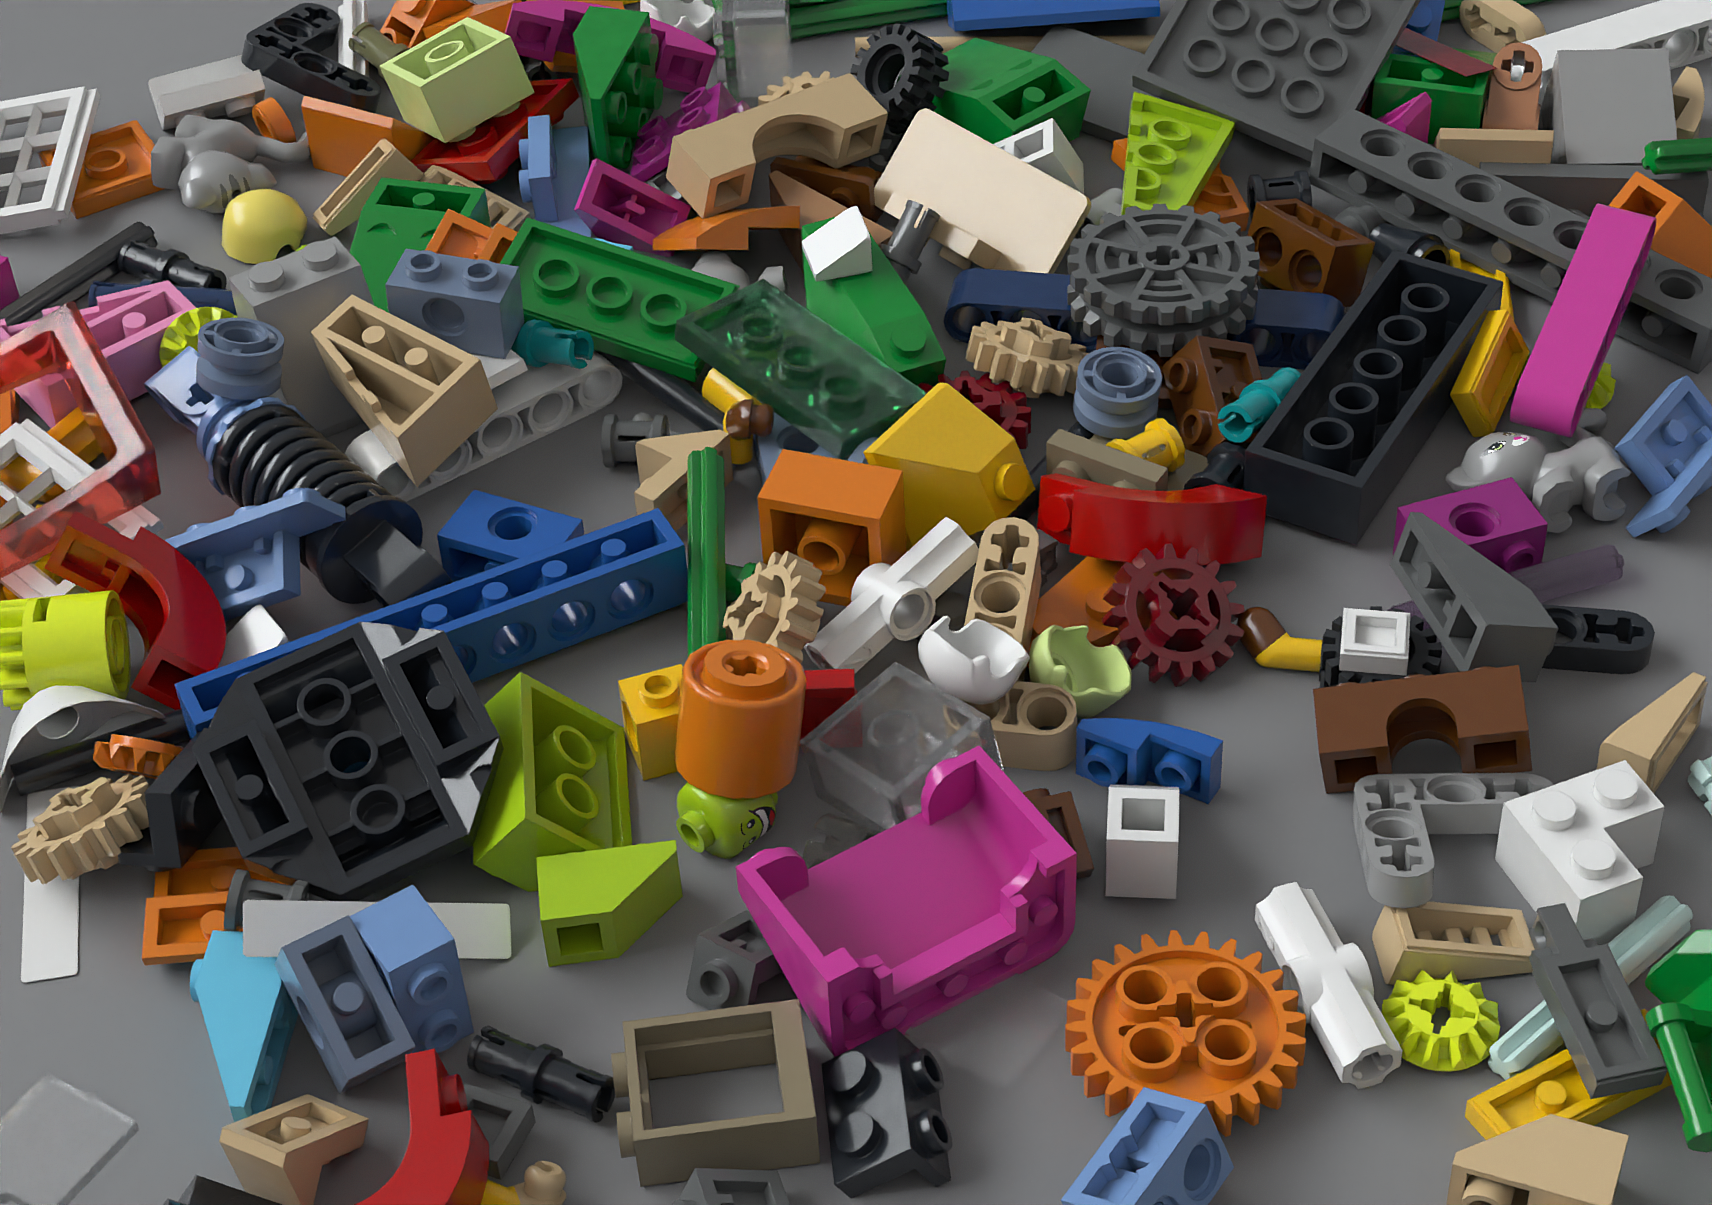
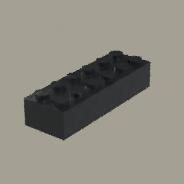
M1393 250L1245 450L1243 490L1267 496L1266 515L1357 545L1453 403L1450 393L1488 311L1500 310L1503 281Z

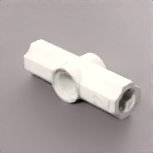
M945 517L892 566L880 562L864 569L853 585L851 593L852 602L817 633L813 642L807 643L804 646L811 661L820 670L854 669L856 673L894 637L898 640L908 641L921 635L931 624L935 615V600L977 562L979 549L975 541L964 532L959 524Z
M1297 882L1273 888L1268 897L1256 904L1255 922L1280 969L1284 972L1283 990H1297L1299 994L1297 1012L1306 1014V1023H1310L1342 1083L1354 1084L1357 1089L1382 1083L1385 1076L1392 1070L1400 1067L1402 1049L1374 1000L1372 976L1363 953L1353 942L1343 945L1312 889H1304Z

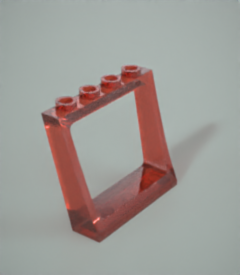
M75 302L64 304L30 327L0 343V394L50 373L61 374L108 463L66 492L0 531V579L52 552L74 511L101 524H105L161 494L155 448Z

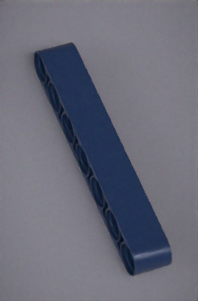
M973 268L960 272L953 280L943 323L949 335L959 342L969 344L973 326L980 327L981 322L985 321L997 326L998 321L1016 323L1021 322L1022 318H1031L1042 321L1043 325L1054 330L1068 333L1071 336L1070 344L1085 346L1086 353L1095 351L1097 336H1088L1083 332V322H1074L1071 317V306L1067 304V286L1070 285V275ZM1258 289L1256 313L1253 320H1246L1245 330L1240 335L1228 333L1227 340L1253 344L1259 366L1290 367L1305 370L1346 315V309L1340 300L1323 293Z

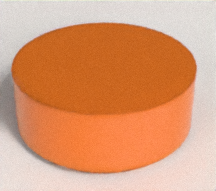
M269 97L253 105V119L263 137L274 138L284 143L297 141L291 122L274 98Z

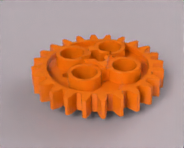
M1171 930L1168 937V946L1160 947L1148 934L1141 935V952L1136 954L1127 947L1117 944L1114 946V965L1097 958L1092 961V979L1078 978L1076 980V999L1067 1001L1065 1051L1071 1053L1072 1076H1084V1095L1087 1098L1105 1094V1115L1108 1117L1129 1108L1143 1087L1206 1104L1218 1131L1225 1137L1231 1135L1232 1117L1235 1115L1255 1126L1259 1124L1260 1103L1278 1110L1281 1107L1282 1089H1295L1298 1066L1304 1065L1306 1014L1297 1012L1299 999L1297 990H1283L1284 972L1281 969H1276L1261 974L1263 954L1257 951L1242 960L1237 958V940L1232 938L1224 943L1219 950L1209 948V936L1204 931H1201L1197 936L1194 945H1184L1178 931Z

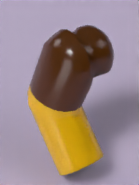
M745 399L732 404L725 412L723 431L729 434L732 464H745L752 460L753 435L767 437L772 433L774 408L771 405L754 404V400Z
M1250 607L1238 617L1236 625L1244 630L1240 641L1260 666L1320 672L1323 640L1290 637L1274 614L1266 608Z

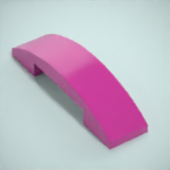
M537 0L513 3L505 34L511 36L518 55L552 62L555 51L576 55L573 33L589 6L618 8L564 0ZM650 18L651 33L656 34L659 41L658 57L655 63L656 78L662 80L663 87L688 93L697 88L706 87L716 58V49L687 32Z

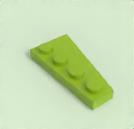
M1134 91L1129 116L1121 215L1125 214V208L1137 206L1142 211L1151 210L1153 204H1166L1169 210H1178L1183 205L1193 207L1232 141L1235 122L1208 112Z

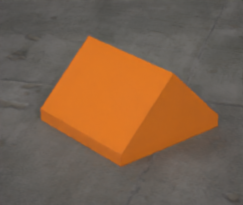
M304 96L301 108L313 167L315 169L347 177L375 145L384 138L411 161L435 138L395 118Z

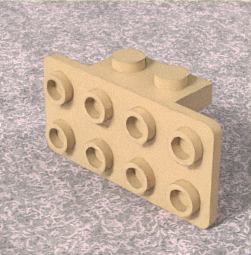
M926 108L916 113L874 187L875 206L899 220L906 208L907 200L924 205L914 224L915 228H917L924 211H927L928 208L937 212L940 215V219L936 222L924 247H926L930 238L943 244L938 255L963 270L969 269L972 262L984 269L1054 274L1091 209L1090 199L1081 192Z

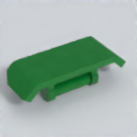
M1712 929L1695 930L1651 968L1644 982L1646 988L1663 1003L1649 1010L1645 1015V1019L1651 1036L1658 1040L1685 1121L1682 1125V1131L1687 1146L1690 1150L1708 1153L1712 1151Z

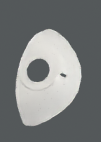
M55 685L40 690L24 703L11 729L0 774V812L2 811L11 780L14 778L10 765L78 743L99 729L112 717L129 711L166 719V717L157 710L83 686ZM70 706L77 711V723L67 734L49 738L39 733L37 724L52 714Z

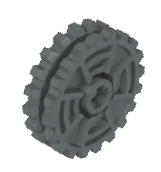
M1153 204L1151 210L1142 211L1137 206L1125 208V214L1121 216L1111 213L1105 214L1100 217L1099 226L1087 224L1081 229V239H1073L1070 244V255H1068L1070 285L1067 286V304L1071 306V317L1074 322H1083V332L1088 336H1104V345L1108 347L1126 345L1130 349L1145 353L1147 350H1155L1160 357H1172L1175 350H1181L1196 335L1227 340L1228 333L1240 335L1245 330L1246 320H1253L1258 299L1259 252H1254L1255 242L1251 236H1241V226L1235 222L1223 224L1220 222V215L1211 211L1204 215L1194 213V207L1183 205L1178 210H1169L1166 204Z

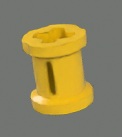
M1156 418L1150 421L1145 426L1144 432L1126 441L1114 439L1106 444V446L1168 468V472L1180 469L1185 463V447L1182 438L1176 428L1163 418ZM1161 444L1165 445V449L1163 451L1159 447V445ZM1144 453L1147 454L1145 458L1142 457Z

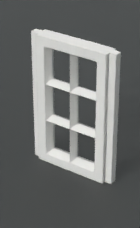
M83 86L0 101V159L19 155L14 172L0 175V192L8 191L4 208H0V234L60 224L61 219L68 218L101 98L97 88L87 90ZM65 115L61 130L39 134L43 119ZM29 122L24 137L2 141L7 125ZM56 149L51 166L28 170L33 153ZM46 184L41 201L18 205L23 188Z
M28 418L20 425L15 422L0 434V471L21 455L43 472L18 494L0 481V496L8 501L0 508V530L20 513H23L46 531L45 534L22 553L17 552L0 538V583L18 598L90 593V591L66 579L57 584L34 565L56 546L74 511L89 518L96 513L118 530L120 534L132 540L140 526L154 534H157L164 528L158 517ZM56 484L81 502L57 524L31 505Z

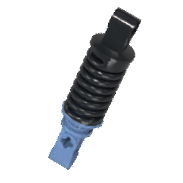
M191 346L184 349L144 383L145 388L160 407L178 424L182 423L196 436L198 451L208 463V479L211 485L221 495L226 494L240 508L260 506L282 498L286 491L295 488L317 490L321 493L322 497L345 507L346 520L333 523L331 526L299 537L300 562L319 579L322 587L335 599L349 604L365 603L377 599L385 608L453 583L441 565L421 547L423 528L418 513L404 500L392 496L332 442L328 441L305 420L304 415L294 405L283 404L279 398L274 397L247 400L230 399L204 390L196 381V363L201 355Z

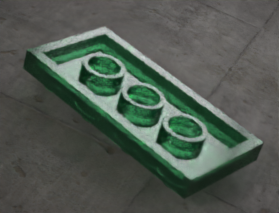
M761 279L676 320L675 340L762 404L771 405L776 414L838 459H843L852 454L865 440L871 437L879 438L927 394L765 279Z

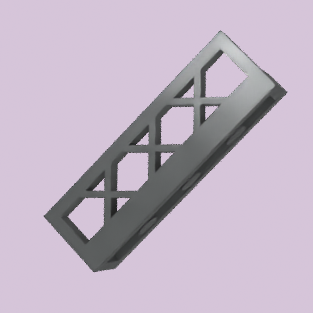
M1479 163V169L1587 220L1590 219L1598 203L1609 206L1632 175L1638 171L1684 199L1704 218L1703 211L1709 183L1707 171L1655 175L1651 170H1645L1643 166Z

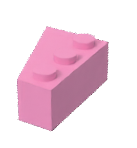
M167 280L96 297L98 306L62 314L60 306L43 309V319L7 327L5 319H0V375L50 428L54 427L85 400L101 405L106 413L148 392L144 383L162 369L159 349L166 329L177 317L196 307Z

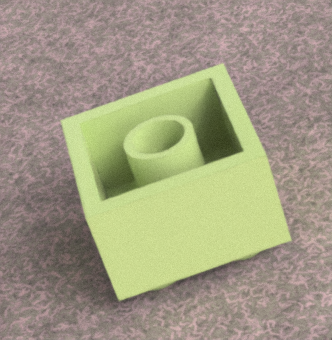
M469 17L379 66L404 121L444 143L458 142L466 139L476 131V125L492 116L501 117L512 113L520 106L522 99L535 93L511 36Z

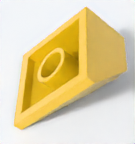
M938 383L863 452L869 465L903 471L907 551L945 517L959 524L968 536L983 531L992 522L1009 516L1035 490L1015 438L948 383Z

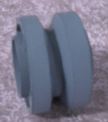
M247 318L218 319L208 322L200 328L197 349L201 356L196 363V381L204 390L225 398L247 400L269 396L280 388L282 366L279 361L283 357L284 337L278 329L267 323Z
M1125 347L1101 348L1086 355L1081 360L1077 370V388L1073 404V411L1077 421L1090 432L1107 438L1125 439L1144 432L1145 426L1150 421L1156 419L1158 397L1162 383V373L1159 366L1146 354Z

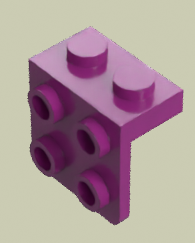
M719 82L709 90L705 87L697 88L682 100L679 110L665 119L662 115L656 116L640 128L637 132L639 139L635 143L631 176L645 182L666 168L674 136L682 134L689 129H696L724 119L731 114L751 109L750 106L743 100L737 103L722 82Z

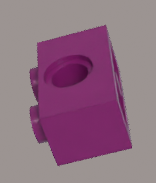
M1512 477L1397 507L1393 555L1410 512H1421L1514 578L1541 571L1548 523Z

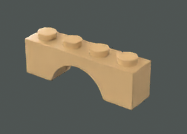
M851 73L674 136L672 138L666 178L699 216L705 219L748 203L755 165L767 158L778 155H801L814 158L837 169L879 153L888 112Z

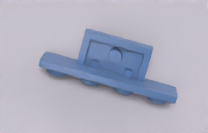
M550 115L528 117V139H519L522 170H519V183L523 203H533L535 219L537 221L592 238V231L574 211L590 169V137L588 127L580 126L552 130Z
M1688 375L1670 383L1614 448L1628 465L1629 469L1652 495L1626 526V529L1633 538L1654 528L1659 533L1671 530L1689 515L1691 510L1688 508L1687 503L1712 486V405Z
M295 488L286 491L282 498L260 506L241 507L234 512V515L216 522L194 524L187 528V532L165 541L183 554L202 574L219 601L224 620L228 621L247 614L256 605L261 604L266 608L301 596L299 537L331 526L333 523L346 520V512L344 506L322 497L321 493L317 490Z

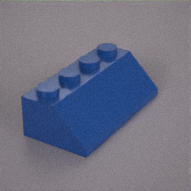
M947 0L948 25L954 31L1160 17L1159 0Z

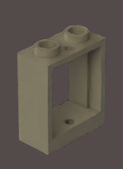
M799 999L622 1022L625 1052L611 1053L616 1098L629 1097L630 1111L616 1113L621 1158L636 1156L640 1187L688 1181L695 1168L771 1170L820 1163L817 1119ZM776 1063L783 1112L654 1129L649 1080Z

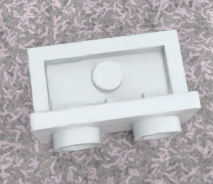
M242 55L151 78L148 82V88L162 130L177 128L185 115L201 116L209 119L227 114L228 117H238L251 113L253 105L263 101L266 88L260 70L252 71L247 68L241 61Z

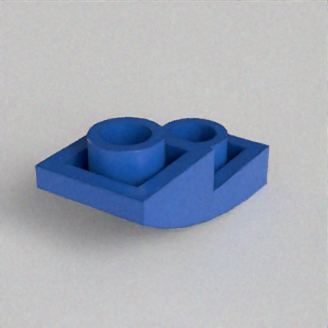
M1123 718L1082 719L1076 727V774L1090 779L1100 786L1109 787L1110 784L1144 786L1147 781H1150L1160 786L1179 787V794L1206 804L1211 802L1221 787L1223 740L1178 726Z

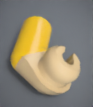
M538 1161L525 1170V1182L505 1187L487 1179L480 1205H563L566 1199V1192L563 1190L566 1183V1174L555 1163Z

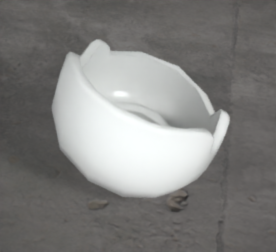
M640 0V11L649 12L650 18L687 32L705 43L717 31L716 9L705 4L704 0H694L691 3H684L681 0Z
M943 616L924 632L918 644L919 659L929 679L941 692L962 701L982 705L993 703L1000 699L1013 687L1030 659L1022 644L1006 632L984 620L973 619L959 631L949 630L950 618Z

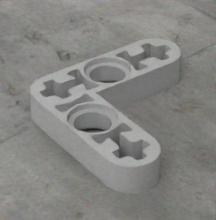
M1529 773L1376 774L1361 778L1355 783L1353 823L1367 890L1371 898L1380 904L1396 908H1412L1427 903L1432 898L1435 862L1428 834H1499L1504 802L1554 784L1542 776Z

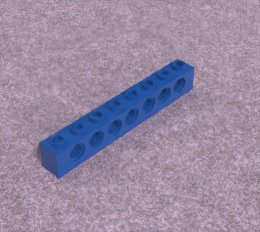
M659 508L178 682L174 685L190 741L199 731L209 727L220 702L236 678L358 622L394 625L417 632L419 628L444 630L471 683L681 605L688 602L685 544Z

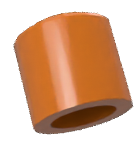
M723 640L704 645L691 653L682 668L675 749L677 771L689 784L708 794L731 799L759 798L777 793L790 784L797 770L807 682L803 666L790 653L771 644L752 640Z

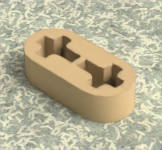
M1463 0L1461 2L1459 10L1463 28L1470 37L1495 53H1498L1503 47L1511 43L1525 42L1546 35L1544 25L1533 12L1513 0Z

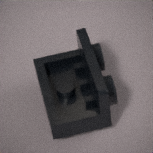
M199 731L144 792L149 827L140 830L143 835L140 840L125 843L120 847L121 853L118 855L119 864L144 866L145 869L153 872H165L182 868L223 819L218 804L191 749L202 731Z
M893 1028L821 1064L834 1185L852 1199L913 1169H916L935 1187L951 1181L947 1151L952 1148V1136L942 1116L939 1090L944 1086V1079L937 1060L929 1050L917 1048L898 1029Z

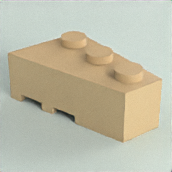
M354 295L349 296L311 331L333 384L416 487L434 472L498 409L479 358Z

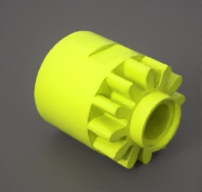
M114 590L0 601V690H3L4 707H10L11 711L21 710L24 703L40 690L55 685L83 686L123 700L126 699L131 677L130 642L123 605Z

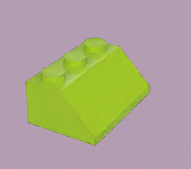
M519 672L484 705L500 735L504 750L473 845V865L527 892L538 891L536 857L632 845L624 727L532 677Z

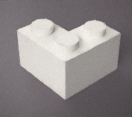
M1623 760L1504 802L1495 860L1535 912L1541 907L1565 903L1583 940L1594 939L1598 945L1607 944L1635 921L1643 876L1637 869L1653 864L1665 806L1627 761Z

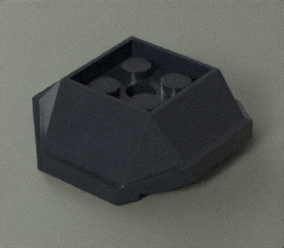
M369 622L353 624L236 678L220 702L209 727L202 730L191 747L248 870L291 886L297 880L309 881V893L329 901H359L473 846L504 750L500 735L444 630L419 628L417 632L394 625ZM368 762L364 768L357 772L343 773L347 767L354 763Z

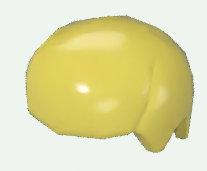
M272 189L247 191L231 200L225 209L222 226V247L228 256L244 263L258 264L273 261L283 246L289 244L292 250L295 251L299 248L300 240L307 230L308 220L298 202L289 195Z

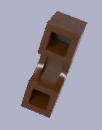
M1519 665L1505 667L1484 666L1470 671L1436 675L1416 674L1402 679L1367 683L1347 682L1333 687L1313 689L1318 750L1326 794L1354 791L1355 783L1369 775L1393 774L1392 764L1399 750L1405 745L1421 739L1440 740L1453 747L1460 757L1462 773H1520L1532 771L1529 728Z

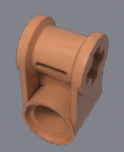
M1521 42L1511 43L1503 47L1495 56L1493 66L1498 69L1492 70L1489 99H1486L1482 129L1538 130L1541 107L1538 101L1542 76V59L1538 51L1531 45ZM1513 66H1523L1521 81H1511L1510 74Z

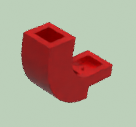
M1054 473L1041 476L1037 530H1042L1059 543L1070 545V553L1099 559L1132 563V560L1143 549L1147 548L1156 556L1165 544H1172L1177 558L1180 559L1191 547L1198 549V565H1208L1215 560L1220 564L1236 563L1262 557L1267 496L1217 484L1176 491L1129 489Z
M74 511L44 569L90 592L114 590L118 594L125 614L138 629L144 644V659L130 688L174 710L180 709L181 706L174 684L217 669L225 650L226 624L217 597L196 567L183 554L156 534L140 526L132 540Z
M435 1049L406 1054L405 1062L410 1112V1139L407 1151L399 1168L390 1180L373 1195L354 1205H480L488 1178L489 1143L472 1111H468L462 1079L459 1074H448Z

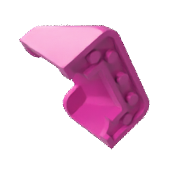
M980 745L955 758L945 759L930 770L922 789L921 813L807 869L806 863L800 854L791 847L764 849L756 853L748 861L736 866L738 891L818 1036L834 1057L893 1028L898 1029L905 1036L1046 961L1067 943L1073 933L1076 920L1077 853Z

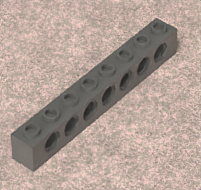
M1353 108L1314 139L1309 174L1311 185L1356 207L1363 205L1371 206L1380 213L1383 220L1397 227L1435 234L1442 239L1444 246L1449 251L1453 249L1459 252L1460 258L1493 274H1496V269L1502 271L1508 277L1509 282L1552 303L1554 302L1589 220ZM1650 250L1616 334L1699 374L1712 361V278Z

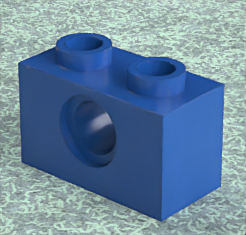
M473 490L437 534L442 568L447 572L452 581L456 582L584 535L582 519Z

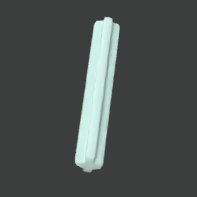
M1674 896L1661 897L1608 943L1627 985L1634 981L1690 931L1691 925L1689 921L1693 918L1692 910L1688 905L1680 904ZM1545 1000L1490 1047L1491 1057L1488 1059V1065L1493 1073L1500 1074L1505 1081L1544 1061L1564 1043Z

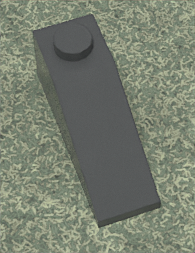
M1410 512L1390 566L1458 670L1462 672L1484 666L1505 667L1519 665L1521 681L1536 682L1546 656L1551 653L1554 647L1558 627L1532 590L1423 513Z

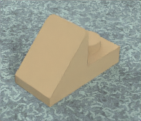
M719 429L638 441L635 449L641 485L634 492L637 515L659 508L675 532L687 522V459L692 451H702L705 447L715 448L717 455L722 456L724 459L725 488L734 480L729 434Z
M305 1094L222 1127L219 1142L246 1192L282 1205H314L322 1165L328 1164L332 1159L362 1147L369 1118L312 1095Z

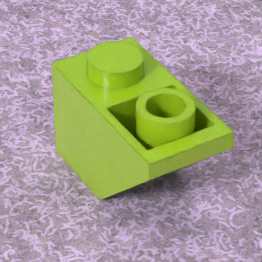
M676 840L536 857L540 921L549 967L619 958L683 897Z

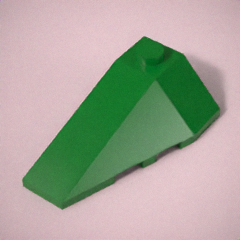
M835 217L803 225L801 230L802 241ZM871 234L872 271L816 282L802 249L804 288L806 289L807 337L814 353L813 361L809 367V381L816 398L822 397L827 421L838 420L840 427L905 408L906 396H918V384L922 382L933 387L938 384V375L944 374L946 357L924 311Z

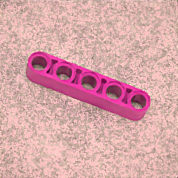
M1599 203L1595 206L1519 380L1510 413V421L1512 423L1568 438L1573 436L1647 260L1655 233L1656 217Z

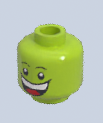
M687 782L677 795L676 806L680 817L676 821L677 830L683 841L692 850L699 853L706 850L714 856L731 859L775 825V805L778 803V794L773 793L759 798L731 799L708 794Z

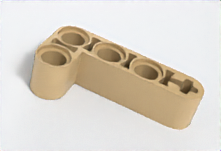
M1015 517L1002 518L992 522L984 530L980 541L964 626L973 619L984 620L1013 637L1023 645L1029 654L1041 586L1039 536L1034 526L1026 520ZM1009 563H1012L1013 572L1007 570ZM998 611H1008L1006 613H996ZM1025 666L1013 687L1003 697L993 703L980 705L950 697L954 746L959 755L980 745L998 766L1038 771L1059 770L1066 767L1076 756V702L1072 695L1061 687L1024 682ZM978 719L991 720L986 723H973V721ZM1043 726H1055V727H1057V728H1055V729H1053V730H1040V729H1038V728L1043 727Z

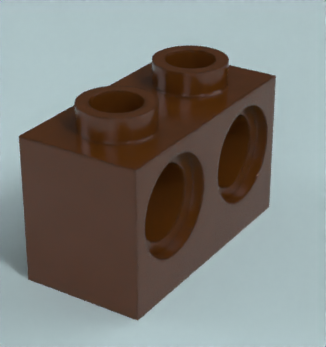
M1297 198L1256 202L1248 236H1251L1255 242L1254 252H1259L1258 276H1260L1259 281L1262 285L1274 290L1331 295L1340 300L1344 307H1351L1360 296L1375 246V242Z

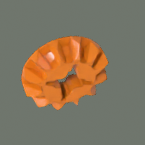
M112 734L110 742H95L93 760L101 768L131 774L132 776L143 775L147 779L156 780L183 750V747L143 738Z

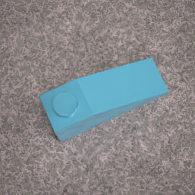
M212 930L204 958L196 959L192 966L190 994L194 1002L200 1003L234 1122L271 1108L299 1013L274 965L277 957H246L243 954V932Z

